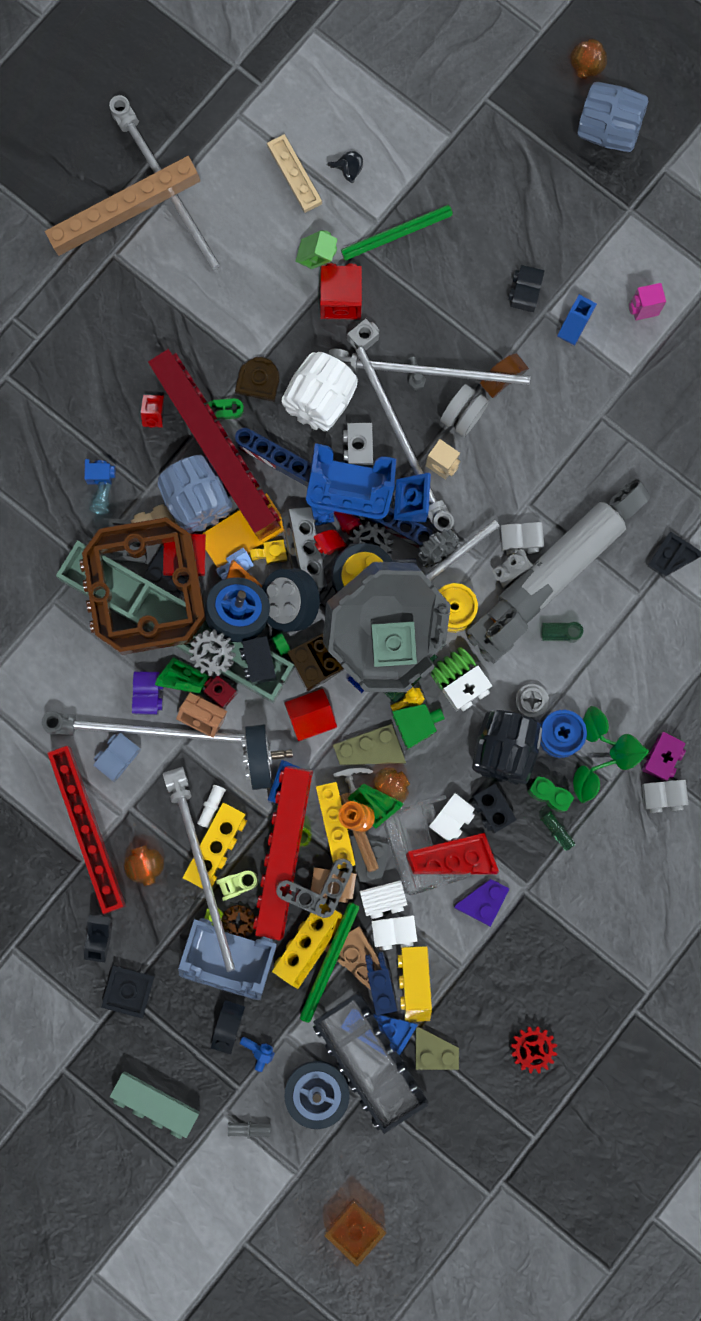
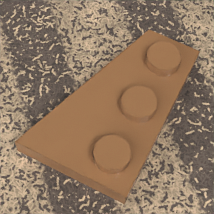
M359 926L349 932L337 962L347 968L360 982L371 990L365 955H371L374 971L381 969L378 961V955ZM331 944L325 948L326 952H328Z

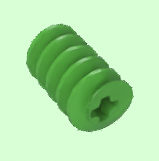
M462 647L457 648L458 654L452 651L450 653L451 658L445 656L443 658L444 663L437 661V668L434 666L430 673L441 690H443V682L446 685L450 684L449 678L454 681L457 680L456 673L463 676L462 669L469 672V664L476 667L473 658Z

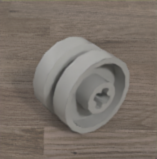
M467 384L452 398L440 419V422L447 427L453 426L458 421L455 432L463 438L475 426L490 401L484 396L479 395L471 402L475 390Z

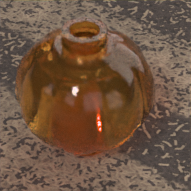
M589 39L577 44L573 48L570 61L573 68L577 71L576 75L578 77L587 79L588 76H596L605 69L607 54L600 42Z
M387 767L375 774L373 779L374 789L402 803L407 799L409 795L407 787L411 784L403 771L397 772L395 768Z
M147 845L130 850L132 855L126 857L124 862L126 876L133 882L143 883L144 886L156 883L155 878L164 869V859L160 852L154 848L148 850Z

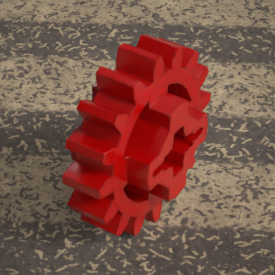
M527 1026V1032L520 1029L521 1036L514 1035L513 1037L517 1041L516 1044H510L511 1047L515 1048V1051L510 1053L511 1056L517 1057L514 1063L519 1064L521 1062L520 1069L524 1070L528 1067V1073L532 1074L533 1069L538 1074L541 1073V1067L548 1070L547 1063L554 1064L551 1057L557 1056V1053L553 1051L557 1044L551 1043L554 1037L552 1035L547 1037L548 1031L546 1029L540 1032L539 1026H536L534 1031H532L530 1026ZM537 1035L534 1040H525L528 1036ZM545 1042L548 1047L547 1054L544 1052L543 1044ZM526 1044H528L529 1046H536L537 1044L536 1048L537 1050H539L538 1052H540L542 1055H539L538 1053L531 1054V1050L529 1049V1047L526 1046ZM520 1045L524 1048L525 1052L523 1059L520 1055ZM535 1059L543 1060L538 1064H530Z

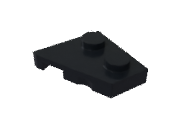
M670 531L647 567L665 578L700 558L701 551Z

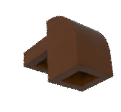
M515 353L501 360L490 370V373L522 376L529 368L518 354ZM486 380L480 382L491 398H495L507 385L511 384Z

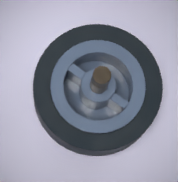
M311 1061L299 1066L290 1075L285 1087L284 1098L289 1114L298 1124L310 1129H324L334 1125L343 1117L348 1108L350 1093L347 1080L337 1067L324 1061Z

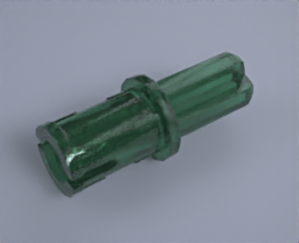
M551 811L540 819L552 833L551 837L554 836L565 851L575 846V842L565 831V826L558 822Z

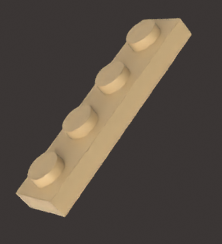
M285 134L268 142L267 147L304 213L322 205L320 196Z

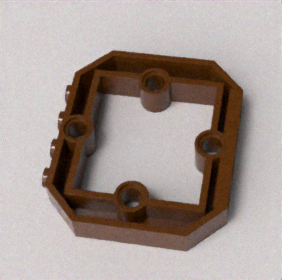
M167 517L101 528L82 552L83 559L79 560L81 572H85L86 580H83L84 591L89 594V600H86L88 613L92 612L93 620L89 621L91 633H95L99 640L121 655L189 644L205 622V610L191 534ZM175 541L179 568L174 571L172 579L176 588L184 593L188 619L159 624L153 616L146 615L138 621L137 628L114 632L109 604L112 599V593L106 585L101 554L126 550L130 557L140 558L146 553L147 546ZM133 542L141 543L140 548L137 550H131L130 545ZM182 575L189 576V581L185 584L178 582L179 577ZM98 590H105L106 594L103 598L98 599L95 597ZM147 623H153L154 629L151 632H145L144 626Z

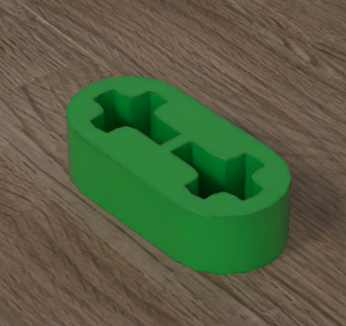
M220 399L208 402L211 409L212 406H216L217 409H223L216 412L217 420L236 419L244 413L243 403L239 399ZM232 404H236L237 407H240V409H237V413H233L232 410L226 409L232 408Z
M282 633L273 637L272 641L280 657L288 654L287 652L290 651V648Z

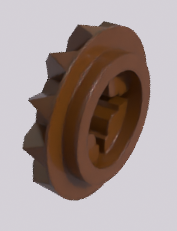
M232 906L222 916L221 921L224 932L246 938L254 930L255 917L252 911L245 906ZM238 913H240L241 920L248 922V924L240 925V929L236 932V925L229 923V921L236 920Z

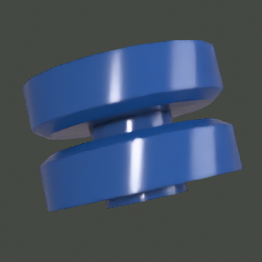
M555 711L548 715L540 724L542 726L540 746L544 752L552 757H569L579 751L586 741V725L582 718L573 711ZM560 731L564 732L565 737L559 736L558 733Z

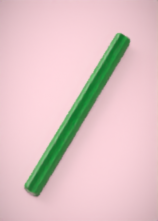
M449 205L443 206L345 247L341 250V254L344 260L358 256L452 216V209Z
M350 902L346 908L300 1015V1020L306 1023L312 1020L358 913L359 906Z

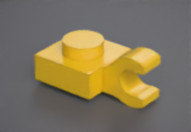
M284 540L263 543L264 549L250 550L251 561L265 558L266 564L287 561Z

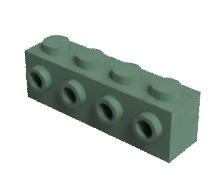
M125 1071L120 1076L110 1095L114 1099L113 1103L117 1106L124 1108L126 1105L133 1109L132 1113L140 1118H144V1116L150 1118L153 1125L161 1129L163 1126L170 1129V1134L179 1139L188 1137L200 1114L198 1110Z

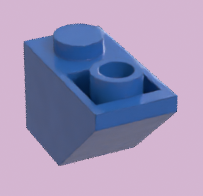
M579 294L557 337L575 346L597 303Z

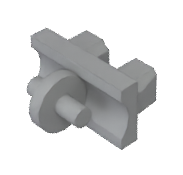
M520 549L508 557V560L501 566L496 567L493 570V574L500 581L503 588H507L533 565L528 560L525 551Z

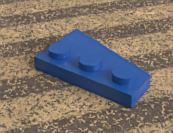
M352 1008L341 1028L352 1033L366 1024L358 1009ZM374 1014L400 1055L418 1024ZM371 1030L357 1037L387 1056Z

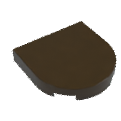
M255 357L249 360L240 369L235 394L275 402L280 381L277 367L271 360L264 357Z

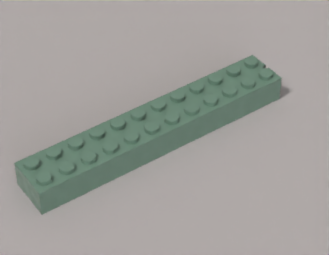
M77 540L56 577L59 581L89 597L88 592L84 591L83 580H86L85 572H81L79 560L83 559L82 552L87 545ZM101 554L106 585L112 593V599L109 602L111 611L136 625L146 615L153 616L159 624L188 619L184 601ZM103 589L98 590L95 597L98 599L103 598L106 591ZM206 620L189 644L174 647L192 657L194 654L190 653L189 649L194 646L191 645V642L196 639L195 637L199 633L202 634L205 630H208L209 633L212 632ZM147 623L144 629L151 632L154 629V624ZM229 641V645L235 646L231 652L236 653V656L232 659L234 663L229 666L226 672L222 671L221 674L274 704L283 689L281 682L286 684L295 668L294 664L271 652L277 680L252 686L251 680L246 681L244 669L248 668L246 660L242 661L239 648H243L242 642ZM203 642L201 644L200 651L203 650ZM222 655V663L224 661L225 655Z

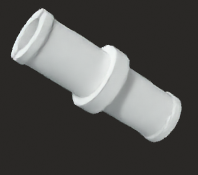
M213 785L207 802L205 801L203 804L204 809L197 822L198 825L205 828L210 827L215 813L220 809L218 806L226 789Z

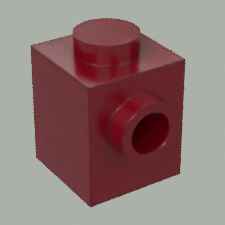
M219 676L211 677L204 685L206 688L204 690L205 694L223 709L238 694L234 688Z

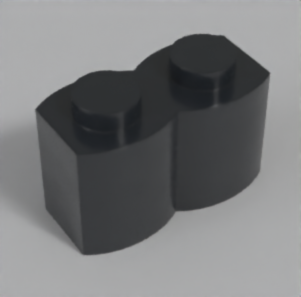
M521 265L520 270L515 271L513 282H516L515 289L511 288L508 300L512 301L511 307L534 313L545 270Z

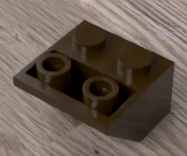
M323 633L287 652L307 692L327 682L344 670L323 644Z

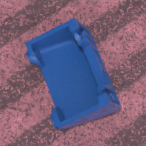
M315 443L306 493L307 503L315 508L374 519H381L387 516L395 486L396 459L379 457L375 460L373 468L333 461V450L329 446Z

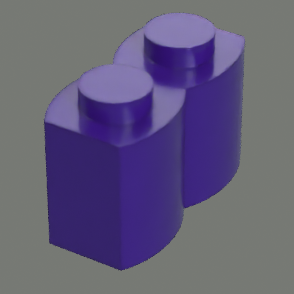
M134 672L132 714L159 715V710H163V698H160V690H163L164 687L155 685L160 675L159 672Z

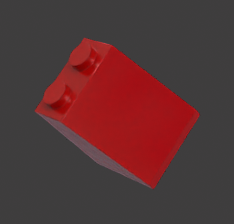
M333 263L321 266V319L361 320L362 266H357L356 264L337 266Z

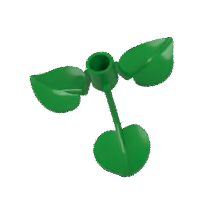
M590 706L583 718L587 730L586 740L596 742L600 739L605 743L613 745L610 749V756L613 760L594 766L591 769L587 766L578 768L574 775L573 786L575 794L581 803L595 798L600 790V779L594 773L596 770L612 764H617L622 770H629L639 764L649 752L631 734L621 735L617 742L604 738L603 735L609 730L608 720L605 714L595 706Z

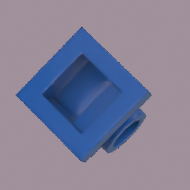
M85 459V481L87 484L112 485V478L116 477L115 466H111L110 463L102 460L91 463L89 459Z
M310 506L315 526L335 522L334 511Z

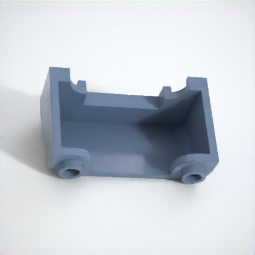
M202 918L199 921L194 919L178 968L179 976L244 997L261 1000L277 944L267 937H261V940L253 941L225 932L235 966L234 971L227 972L214 926L211 925L212 922Z

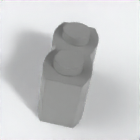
M542 522L501 525L502 552H507L508 556L515 554L520 549L527 551V554H537L544 548Z
M686 780L641 785L644 810H650V813L663 812L662 808H671V811L684 810L683 806L689 805Z

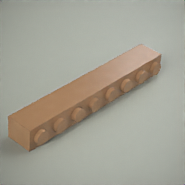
M187 156L46 230L45 233L54 250L60 256L201 182L191 159Z

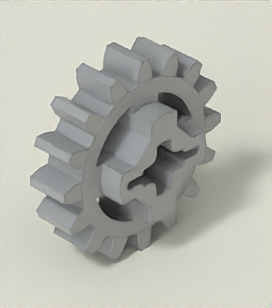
M215 629L211 633L205 630L202 634L199 633L195 637L196 639L191 642V645L194 647L189 649V652L194 655L190 660H196L197 663L194 667L200 666L201 673L207 670L208 675L211 676L215 671L218 676L222 671L226 672L229 666L234 663L232 659L236 656V653L231 652V650L235 646L229 645L228 642L231 639L230 637L224 639L223 632L217 635ZM202 642H203V645H202L203 650L200 651V647H201V644H202ZM222 655H225L224 661L222 663Z

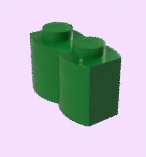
M544 777L534 778L527 790L532 798L546 802L551 809L557 812L567 811L574 799L569 791L555 787L550 780Z

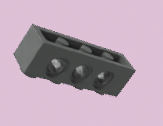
M311 507L288 509L281 514L291 569H301L307 572L314 579L320 592L327 587V576L323 569V556L315 546L316 540L314 536L317 533ZM303 547L307 549L308 554L305 553ZM307 567L311 569L312 574L308 572Z

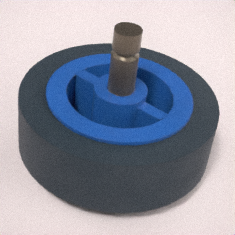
M239 577L228 578L217 583L211 589L205 606V619L212 631L215 629L217 635L223 632V638L227 639L230 637V642H243L257 637L265 628L270 613V603L265 591L255 582Z

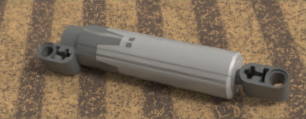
M634 479L627 483L612 497L610 505L604 502L597 503L533 564V567L524 572L499 596L500 602L487 613L494 624L486 632V636L498 651L501 652L508 649L527 631V623L626 530L624 520L632 517L650 499L649 492L639 479Z

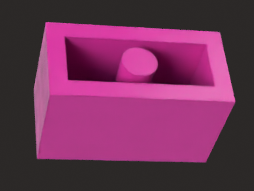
M662 283L637 288L631 303H629V310L631 315L634 314L635 321L659 316L666 303Z

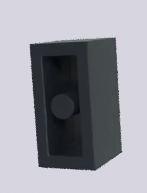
M267 636L243 641V648H239L242 661L246 660L248 668L244 669L246 681L251 680L253 686L277 680Z

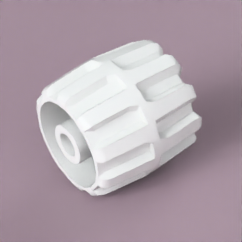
M312 352L293 375L282 397V405L286 407V411L291 416H296L297 421L303 425L307 423L312 429L317 430L320 428L322 431H328L348 406L357 387L358 379L352 370L339 359L323 352Z

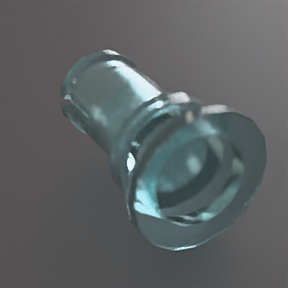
M99 482L96 498L93 499L94 505L90 506L89 510L99 515H108L110 510L106 507L109 506L108 497L111 484L106 483L105 490H103L104 482Z

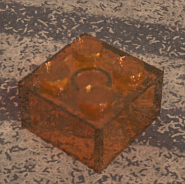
M353 1198L324 1231V1236L357 1267L387 1232L386 1228Z

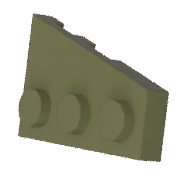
M392 724L333 745L340 765L406 764Z

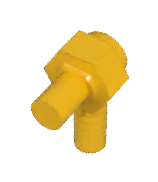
M412 687L405 694L406 698L390 706L392 711L403 709L409 705L418 706L423 703L425 698L420 688Z

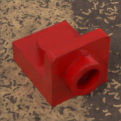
M143 395L141 408L143 427H163L164 396Z

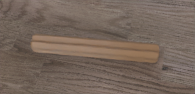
M350 793L340 796L342 805L349 802L347 798L351 795ZM352 830L368 872L376 871L379 867L366 833Z

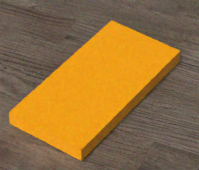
M266 493L265 495L271 503L267 505L268 508L272 506L281 519V514ZM239 510L202 533L206 534V552L217 568L228 563L226 558L241 548H244L249 554L250 550L259 548L263 543L284 532L282 519L278 522L281 527L279 530L259 540Z

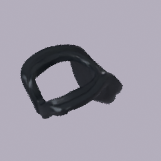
M349 151L338 161L328 162L326 165L330 166V168L340 169L344 178L350 183H354L355 178L363 168V157L356 151Z

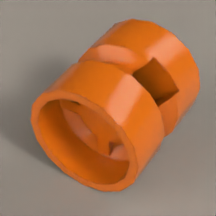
M349 801L339 809V821L345 828L365 832L374 824V812L367 805Z

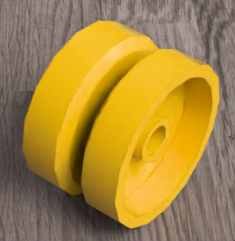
M451 583L444 585L438 591L450 605L458 607L457 610L450 608L447 632L457 633L464 631L471 625L477 614L478 602L476 595L463 584Z

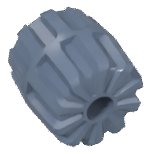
M594 82L591 85L578 126V137L605 148L631 152L634 149L639 130L642 126L648 105V97L623 86Z
M195 455L184 458L166 468L158 477V487L169 513L176 524L188 533L200 532L205 530L208 525L214 526L218 524L219 519L227 517L229 511L233 509L227 489L207 456Z

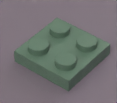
M414 622L372 624L374 667L417 664Z

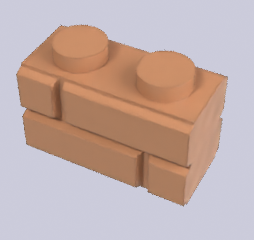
M190 692L181 705L176 719L214 738L225 720L227 711L220 705H214L206 701L202 696L194 695Z

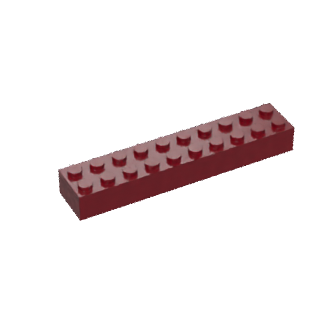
M167 349L148 361L258 539L262 540L279 530L281 527L278 522L281 519L272 506L268 508L267 505L271 503L262 489L257 490L260 486L251 471L246 473L249 468L240 454L236 456L239 452L229 437L225 439L228 436L219 420L215 422L217 420L216 415L177 353L172 355L171 351Z

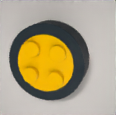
M361 543L345 548L336 557L331 570V579L335 591L338 593L372 562H393L391 557L382 548L373 544Z

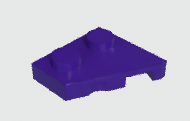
M490 879L457 903L454 908L491 927L509 888Z

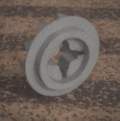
M528 684L517 692L515 699L517 709L523 715L531 718L542 715L548 708L549 697L541 686ZM531 692H533L534 699L541 701L535 703L532 709L530 703L523 701L530 698Z

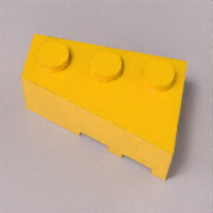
M427 946L402 948L401 955H397L398 968H402V976H399V989H403V997H400L401 1010H404V1020L408 1022L430 1021L432 1004Z

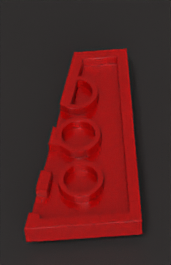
M485 833L409 851L406 854L413 874H497L499 872Z

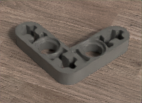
M337 859L330 869L320 894L289 880H282L276 885V894L282 900L323 918L330 917L334 913L353 870L352 864L347 859ZM345 862V867L348 870L347 872L343 871L340 878H344L343 882L337 878H332L333 874L336 876L339 874L338 864L342 865ZM337 882L339 884V891L336 894L328 892L329 883ZM286 884H289V889L296 892V888H299L300 890L296 893L295 901L291 900L293 895L289 893L283 896L280 887H285ZM302 893L310 894L311 901L309 904L302 905L299 902V897ZM324 893L331 898H335L334 902L331 900L328 902L329 912L324 911V913H321L322 909L319 908V905H324L327 898L323 897Z

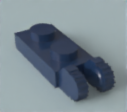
M378 953L381 969L375 971L371 955H365L368 969L367 975L376 1015L398 1011L390 970L387 968L384 953Z

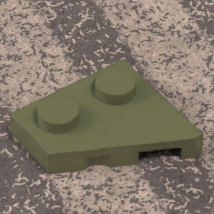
M416 1027V1070H459V1048L420 1027Z

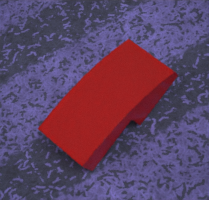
M336 529L327 530L314 536L316 540L315 546L320 553L324 552L330 555L336 550L342 551L347 547Z

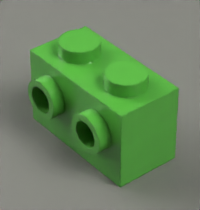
M320 230L301 239L295 262L310 269L331 262L337 251V238L331 236V233L328 231Z

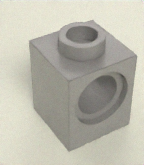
M365 319L347 334V341L355 350L363 347L366 351L379 340V329L373 322L369 323ZM365 332L368 333L370 337L367 339H363L359 335Z

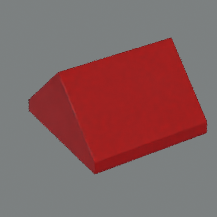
M324 689L284 702L298 742L337 728Z

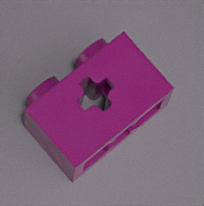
M665 732L660 733L641 771L662 782L672 779L677 770L675 768L677 760L681 761L686 752L683 749L686 743ZM668 754L667 758L669 761L663 762L664 758L661 755Z

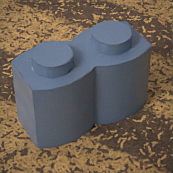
M122 733L114 734L107 742L108 748L104 752L101 750L94 758L95 764L93 766L113 782L122 775L128 765L141 751L137 745Z

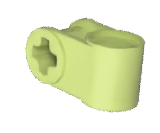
M243 871L219 879L216 883L220 885L223 893L222 900L225 901L254 889L258 885L259 880L257 874L253 871ZM246 874H250L254 878L251 886H246L243 883V877Z

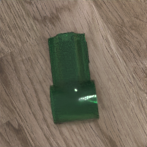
M578 622L542 623V641H568L575 643L580 640L584 632L582 625ZM576 628L579 631V636L571 637L568 634V629Z

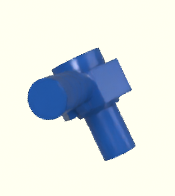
M246 1037L241 1039L240 1044L252 1050L254 1057L257 1059L255 1070L262 1072L265 1064L270 1063L274 1057L273 1048L268 1044H261L259 1046Z

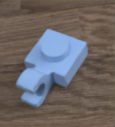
M241 548L227 557L228 563L218 567L216 572L222 580H225L232 560L236 561L246 571L254 565L247 551Z

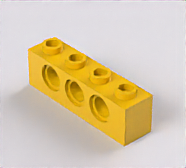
M337 782L316 786L332 861L334 863L337 859L344 858L350 861L352 866H355L348 830L341 825L338 817L342 803ZM343 862L342 865H339V864H338L337 868H338V869L346 868V867H345L346 863Z
M222 803L200 844L204 861L209 860L212 863V869L207 872L211 887H213L217 880V876H215L218 868L222 869L228 859L225 857L228 849L232 851L238 840L235 838L238 830L242 832L248 821L245 819L246 814L225 803ZM224 823L232 825V832L225 835L221 832V826ZM216 841L222 844V850L219 853L211 851V845ZM193 857L183 879L203 889Z
M326 903L319 905V908L322 909L321 913H324V911L329 912L330 908ZM335 910L330 917L323 918L310 912L307 920L300 924L295 938L288 942L283 956L276 960L272 972L291 986L299 989L337 932L343 915ZM323 921L322 928L316 930L317 923ZM311 939L309 947L304 948L305 941ZM298 956L299 962L293 966L292 961Z

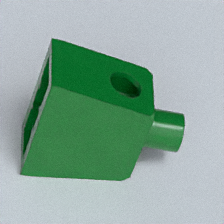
M426 704L392 712L407 750L435 734L437 730L434 724L445 720L440 708L429 712Z

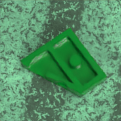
M173 657L157 678L155 685L200 693L210 676Z
M364 783L347 798L349 801L367 805L373 810L375 820L372 826L375 829L404 805L401 801Z

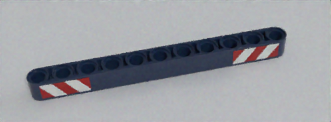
M241 428L236 432V445L240 450L308 487L310 462L248 428ZM242 436L250 438L247 443H241L239 440ZM266 446L268 450L265 453H259L257 448ZM282 455L286 460L278 463L275 461V458ZM296 465L304 468L300 473H296L292 469ZM389 507L388 515H391L393 520L389 523L384 522L382 518L374 519L361 516L373 524L378 523L379 527H385L386 531L417 548L423 546V542H420L418 539L419 535L425 534L428 538L433 535L429 528L418 522L395 520L394 509ZM403 524L409 525L411 530L407 533L402 532L400 526Z

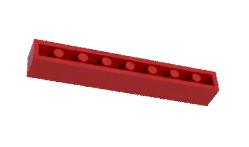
M65 746L48 752V757L102 913L108 914L124 908L126 905L72 749L69 746Z
M286 766L284 770H281L279 782L282 783L281 791L277 792L275 803L278 804L277 812L273 813L272 824L275 826L273 833H270L268 845L271 846L270 854H266L264 862L267 871L266 875H263L261 879L263 894L259 896L257 908L260 909L259 917H255L253 929H256L255 936L279 941L284 938L290 903L278 897L276 885L282 880H289L294 883L313 770ZM286 884L285 887H280L283 896L286 893L292 894L289 884Z

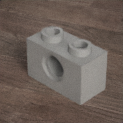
M347 423V430H343V441L348 442V450H344V462L373 468L372 423ZM355 442H360L364 447L357 450L352 445Z

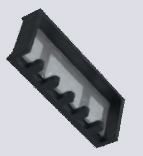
M359 991L313 1021L315 1033L319 1038L322 1036L327 1043L324 1045L330 1056L334 1055L338 1063L336 1065L342 1074L346 1073L350 1080L348 1084L354 1093L358 1092L361 1097L360 1103L366 1112L370 1111L373 1116L371 1119L377 1130L381 1129L383 1134L428 1106V1099Z

